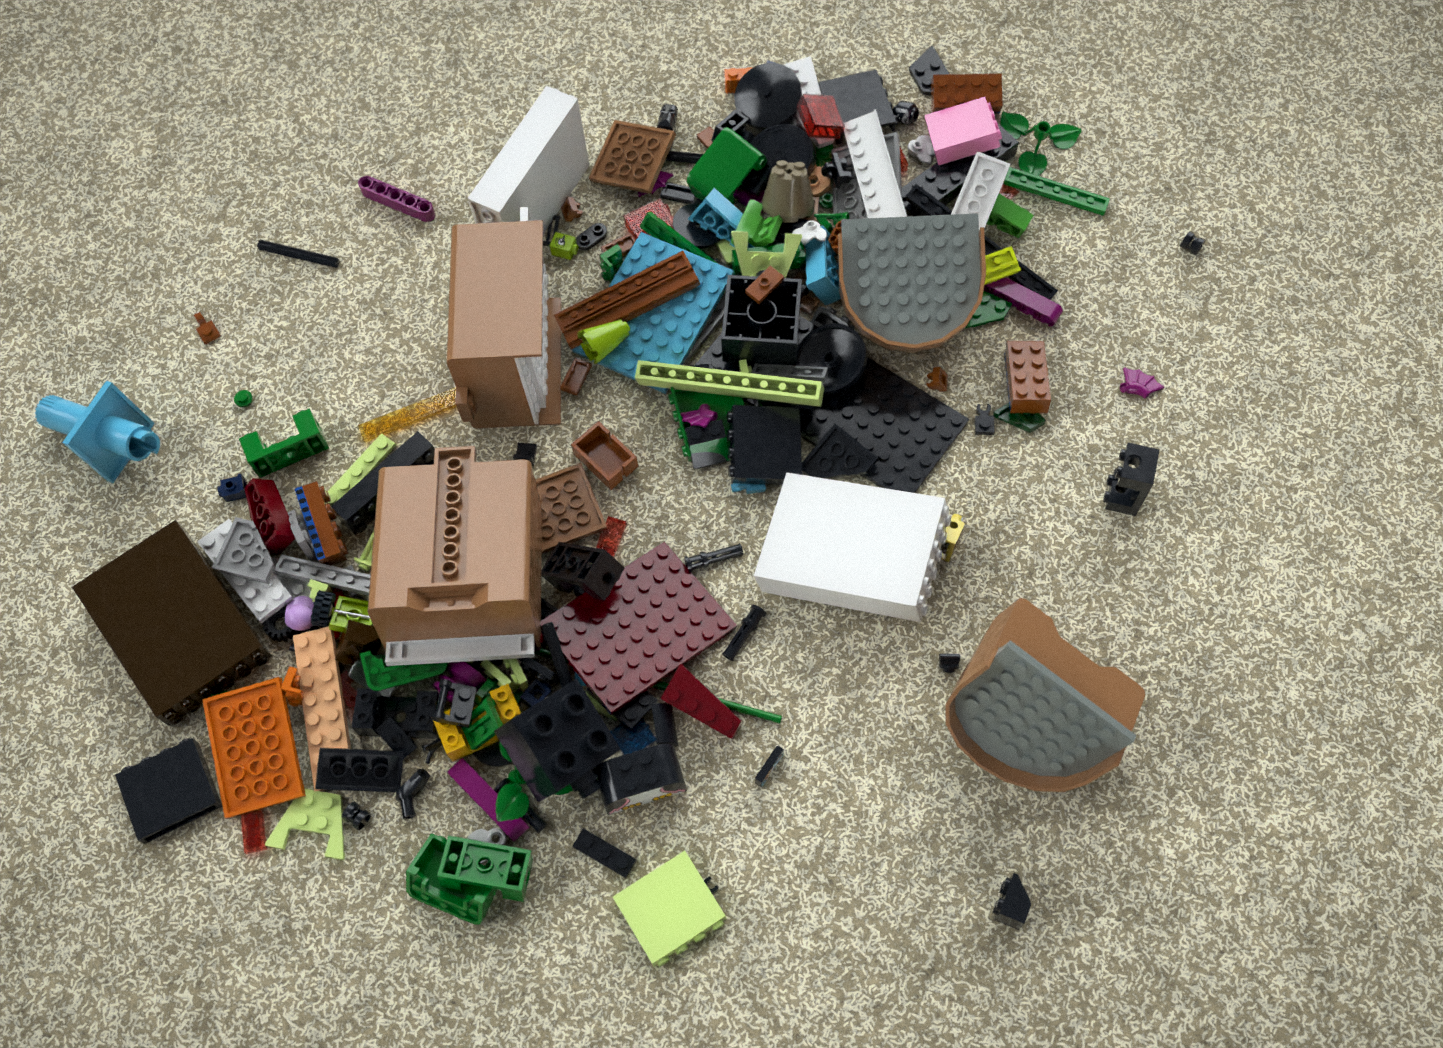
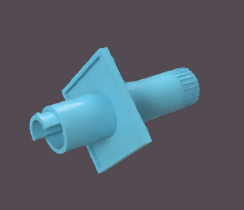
M109 381L104 383L88 407L55 395H49L42 398L35 409V418H37V422L41 426L67 435L62 443L111 483H114L130 459L134 461L144 460L151 452L157 454L160 448V439L151 430L155 423Z

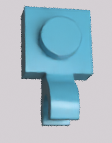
M732 483L731 489L732 492L746 489V494L765 492L766 486L765 484Z

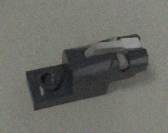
M664 104L662 106L657 128L672 130L676 134L678 115L676 105Z

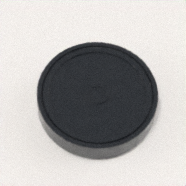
M789 124L771 126L760 132L750 143L766 156L768 162L777 165V161L784 160L787 163L803 162L807 169L808 177H810L816 163L814 146L807 133L797 126Z

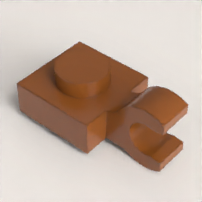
M201 312L194 315L200 325L196 330L205 345L221 337L212 320L206 322Z

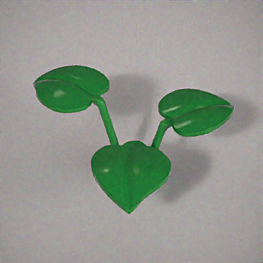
M1002 112L1000 118V126L1015 139H1019L1021 134L1026 136L1034 131V137L1038 140L1034 153L1031 151L1023 152L1018 159V166L1020 170L1037 176L1041 175L1047 167L1046 156L1044 154H1037L1041 141L1045 140L1048 136L1050 140H1053L1055 147L1068 149L1076 143L1082 129L1069 124H1055L1051 127L1046 121H1041L1037 126L1034 125L1032 129L1028 130L1029 123L1023 115Z
M500 742V752L502 756L506 760L512 762L511 758L509 757V755L507 754L506 750ZM516 767L508 774L510 783L504 785L497 795L495 811L498 822L521 818L526 814L529 807V799L525 793L521 792L522 787L520 786L525 784V781ZM569 784L554 795H564L573 791Z

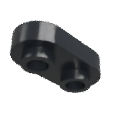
M595 223L579 234L576 238L578 248L587 251L605 239L607 236L606 226L602 223Z

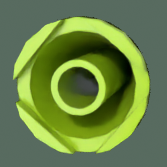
M617 320L583 329L577 333L578 339L582 338L583 343L580 345L590 361L594 360V364H597L629 336L630 327L626 321Z

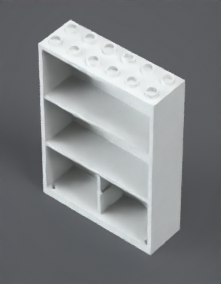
M545 87L468 197L475 224L520 221V208L528 207L531 221L543 220V233L546 231L553 220V216L557 215L566 198L569 197L589 167L577 98L560 92L558 89Z
M786 473L754 578L762 592L921 622L922 616H925L927 613V597L930 598L932 594V579H936L937 568L935 567L937 562L941 560V545L946 542V526L949 527L951 523L949 506H947L945 498Z

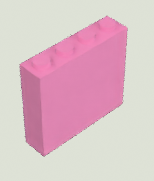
M985 97L924 115L938 166L975 155L977 151L982 153L1000 147L1001 132L998 128L997 120H995L991 104L986 102Z

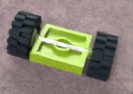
M320 590L317 592L312 608L311 625L318 627L329 626V630L339 632L344 631L348 620L373 626L368 614V601L339 596L335 607V593Z

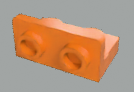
M290 666L281 690L285 693L284 697L287 704L298 707L302 705L304 698L299 684L301 676H299L297 668Z

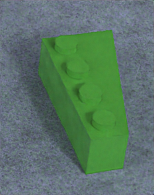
M998 194L986 224H995L997 229L1019 238L1034 215L1015 204L1012 200Z

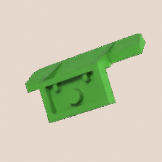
M750 200L735 231L748 232V243L754 247L768 245L774 242L783 219L780 215L764 220L760 216L763 208L762 204L755 200Z

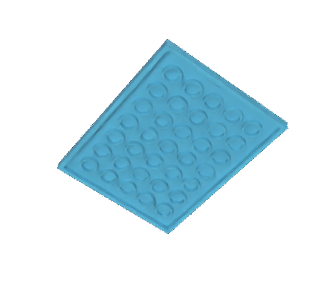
M641 232L609 287L681 251H684L701 285L628 321L627 324L630 327L629 336L597 364L635 381L638 360L683 365L726 290L727 276L735 275L734 270ZM581 345L571 349L572 352L588 359ZM649 386L664 394H666L669 389Z

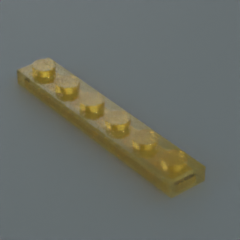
M456 387L359 424L358 427L364 442L376 439L381 433L386 435L456 408Z

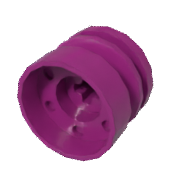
M449 662L446 671L451 676L448 677L442 674L439 676L440 680L446 679L453 683L477 687L476 692L487 681L482 674L465 662ZM435 681L433 687L440 693V682ZM448 691L447 701L452 704L454 692Z

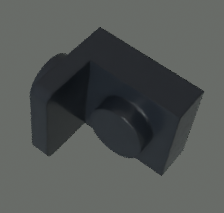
M518 442L513 460L525 459L534 466L537 444Z

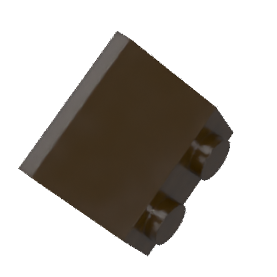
M348 620L338 641L335 660L346 665H353L355 661L361 660L360 653L371 651L373 656L376 655L382 643L375 627Z

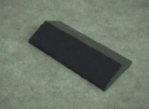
M320 747L315 789L397 792L401 786L404 751Z

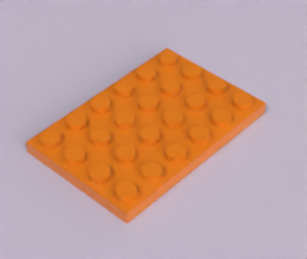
M281 677L202 699L225 819L306 796L287 701L284 697L285 693L281 690L283 684Z

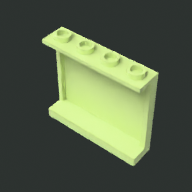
M683 851L613 896L614 901L653 966L657 964L659 967L670 960V955L675 952L677 955L688 949L687 944L693 940L695 943L701 941L707 936L705 934L710 929L715 931L725 924L723 922L726 919L724 912L686 851Z

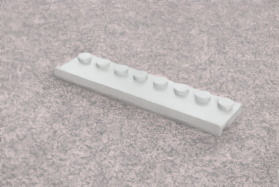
M874 109V112L843 123L842 126L868 218L907 217L876 109Z

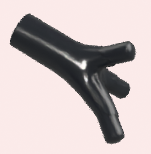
M440 737L430 744L422 745L423 751L429 750L426 764L430 763L434 752L443 745Z

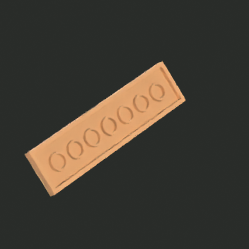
M329 626L293 635L297 670L299 676H301L300 690H302L304 695L302 706L314 791H325L315 789L319 748L351 749L339 662L335 660L337 650L333 630H329Z

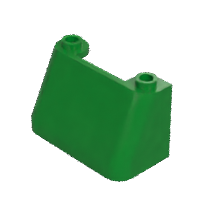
M726 127L689 172L686 182L693 195L702 201L715 188L734 205L733 193L752 169L755 171L763 169L768 160L763 153L739 134Z
M371 651L360 653L367 685L374 691H382L445 673L448 668V663L386 666L385 655L378 654L373 656Z
M431 833L406 870V892L413 899L475 925L481 924L497 889L464 883L461 891L440 887L437 874L447 839ZM488 860L486 865L479 864V867L487 869L490 867L491 862Z

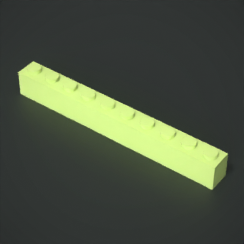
M638 360L635 373L636 381L639 385L669 389L673 387L677 390L818 407L822 405L824 387L821 381Z

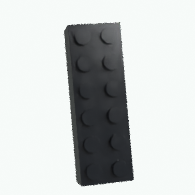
M417 431L331 506L339 520L354 535L365 531L367 525L375 520L379 470L383 467L433 465L435 454L433 445Z

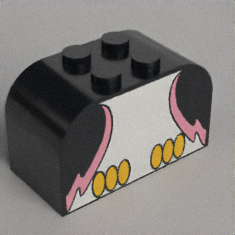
M659 744L606 760L595 767L599 775L597 780L601 784V796L608 815L687 791L673 744Z

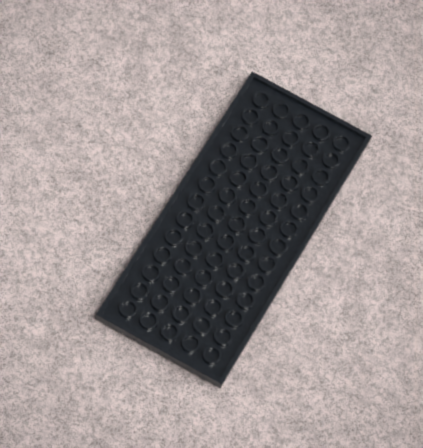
M801 316L798 346L808 333L818 328ZM722 333L695 364H709L715 368L721 367L722 370L740 372L739 363L722 362ZM867 357L865 370L855 384L836 394H823L821 407L815 406L812 418L800 416V431L803 439L816 446L830 428L837 424L879 458L867 474H860L861 476L880 488L916 493L967 425L969 418ZM747 363V366H751L753 370L754 364ZM743 398V401L751 406H758L757 399Z

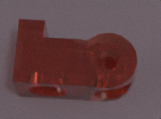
M346 670L340 675L343 700L349 708H353L351 710H354L357 691L351 686L354 680Z

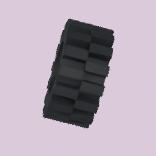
M287 605L262 623L265 633L277 642H281V640L287 642V638L292 640V635L295 630L288 626L282 630L275 628L276 621L279 618L285 617Z

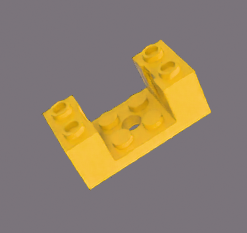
M509 684L489 692L496 703L495 708L503 725L522 713ZM451 709L445 711L444 713L450 715ZM486 711L474 719L471 725L487 714ZM433 720L445 752L452 762L499 741L495 735L478 749L471 750L461 726Z

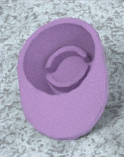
M298 596L288 603L285 612V624L289 628L302 631L313 626L311 625L312 608L314 606L312 599L306 596Z

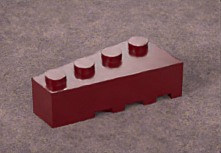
M252 478L244 487L251 521L255 523L269 554L279 555L295 539L290 526L289 515L274 480Z
M680 663L661 700L733 740L743 721Z

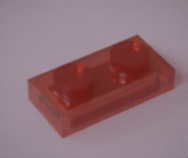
M263 809L241 814L244 853L250 854L267 850L265 846L266 834Z

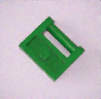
M490 696L483 699L482 704L472 710L469 727H461L471 750L478 749L496 735L494 731L503 725L495 708L496 703ZM486 711L487 714L471 725L474 719Z

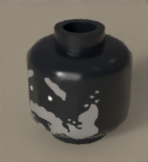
M903 100L898 102L892 111L893 115L897 116V122L911 125L919 116V109L916 104Z

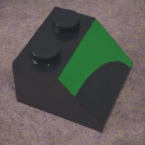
M722 420L709 422L705 428L697 425L685 428L694 470L730 461L728 459V444Z

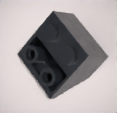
M1013 873L1010 878L1006 877L1005 881H1003L999 893L1003 894L1002 898L999 897L998 901H996L992 913L996 914L995 921L1019 930L1025 924L1032 903L1018 874Z

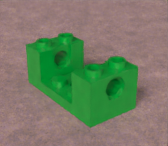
M310 408L299 411L292 416L299 434L290 436L284 441L267 447L262 442L257 431L247 433L239 438L246 459L259 478L329 449L322 429Z
M448 835L437 874L440 887L461 891L463 883L501 890L504 899L524 902L533 865L532 850ZM482 860H489L491 862L490 867L487 869H481L479 864Z

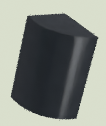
M666 703L651 704L657 745L673 744L674 747L678 746L673 706Z

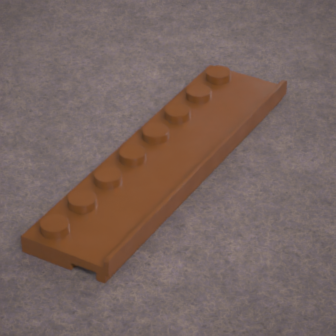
M681 251L555 314L554 317L570 349H574L583 343L582 338L578 339L577 333L579 331L617 320L628 322L701 284L684 251Z

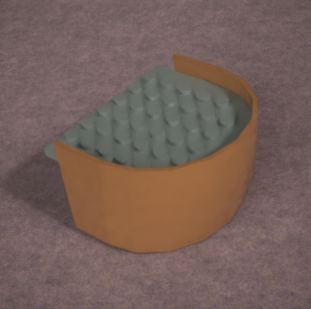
M978 213L841 220L842 233H838L839 293L846 317L862 336L884 349L915 353L940 347L965 329L982 302L986 277L984 227H980L979 230Z
M1019 598L994 618L968 661L945 704L946 726L956 745L977 766L1004 782L1033 791L1065 792L1085 786L1120 765L1126 746L1135 741L1136 735L1132 730L1144 701L1145 691L1138 683L1117 667H1100L1059 636L1052 618L1025 598Z

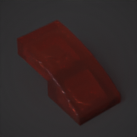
M608 516L606 521L607 529H604L603 533L600 534L596 548L604 549L614 557L627 522Z

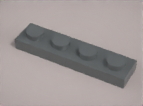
M755 363L751 373L821 381L822 384H825L828 367Z

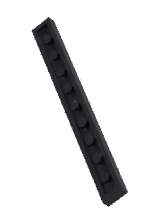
M917 184L905 195L904 199L926 216L951 215L952 213L951 209ZM985 236V256L1003 249ZM1017 260L1021 271L1008 276V278L1051 300L1058 290Z

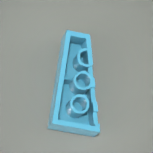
M714 188L690 215L688 220L701 224V228L706 231L707 229L716 233V237L729 241L730 245L735 248L731 243V231L736 230L743 213ZM748 243L747 248L754 247L750 243Z
M821 226L827 233L825 241H819L814 238L804 245L806 249V286L814 292L824 305H829L841 299L839 277L836 273V270L839 268L834 258L836 253L828 241L831 234L824 226Z

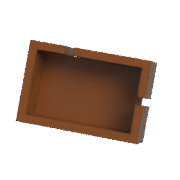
M600 421L571 444L573 454L610 490L623 481V475L627 477L639 467L637 457L613 434L611 435L610 431Z

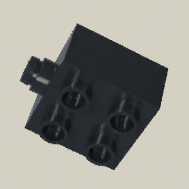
M765 270L757 272L756 276L728 275L721 335L722 362L739 363V360L746 359L747 363L796 366L802 279L784 278L758 304L745 293V290Z
M577 679L494 731L537 802L559 792L569 784L574 792H579L578 794L582 799L593 794L601 788V784L597 780L599 775L594 767L621 750Z

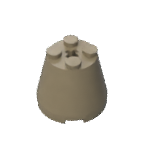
M784 160L777 161V165L771 170L762 199L763 214L766 213L772 218L780 215L784 223L798 222L799 218L811 217L814 213L815 203L805 164L803 162L787 163Z

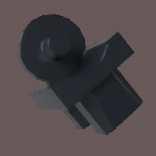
M832 153V160L824 164L825 166L822 167L821 173L824 177L832 178L835 188H840L842 183L850 182L852 175L850 171H843L847 169V159L839 158L838 153Z

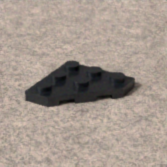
M834 424L804 459L802 470L809 476L818 478L867 474L879 458L837 424Z

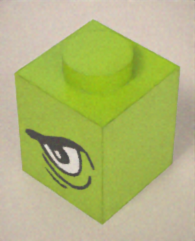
M555 232L549 245L551 255L571 260L573 255H576L578 252L576 238Z

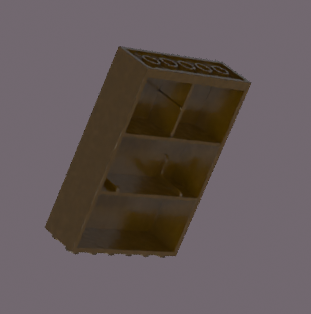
M177 520L166 525L72 586V589L155 717L168 726L181 722L182 717L187 713H193L200 708V705L203 703L202 699L209 698L212 693L231 688L235 684L234 681L240 677H247L251 674L252 669L266 664L269 661L268 658L272 656L196 543Z

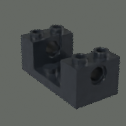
M1129 442L1125 449H1121L1119 454V460L1122 461L1121 466L1115 468L1112 475H1108L1106 485L1109 486V491H1105L1103 502L1106 503V510L1132 516L1137 515L1154 484L1159 449ZM1129 464L1134 465L1136 468L1130 467ZM1116 489L1121 490L1123 493L1117 492Z
M559 542L541 569V576L561 592L571 593L575 585H578L592 598L605 601L615 583L620 579L625 567L604 549Z
M357 688L351 728L359 736L381 737L376 729L391 716L396 719L398 713L404 712L406 713V719L398 723L411 738L437 739L439 734L432 716L433 712L436 711L439 693L438 691H417V697L390 696L388 698L379 691Z

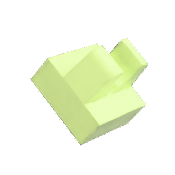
M310 579L307 585L311 591L309 598L313 599L312 602H315V597L319 590L333 593L329 585Z

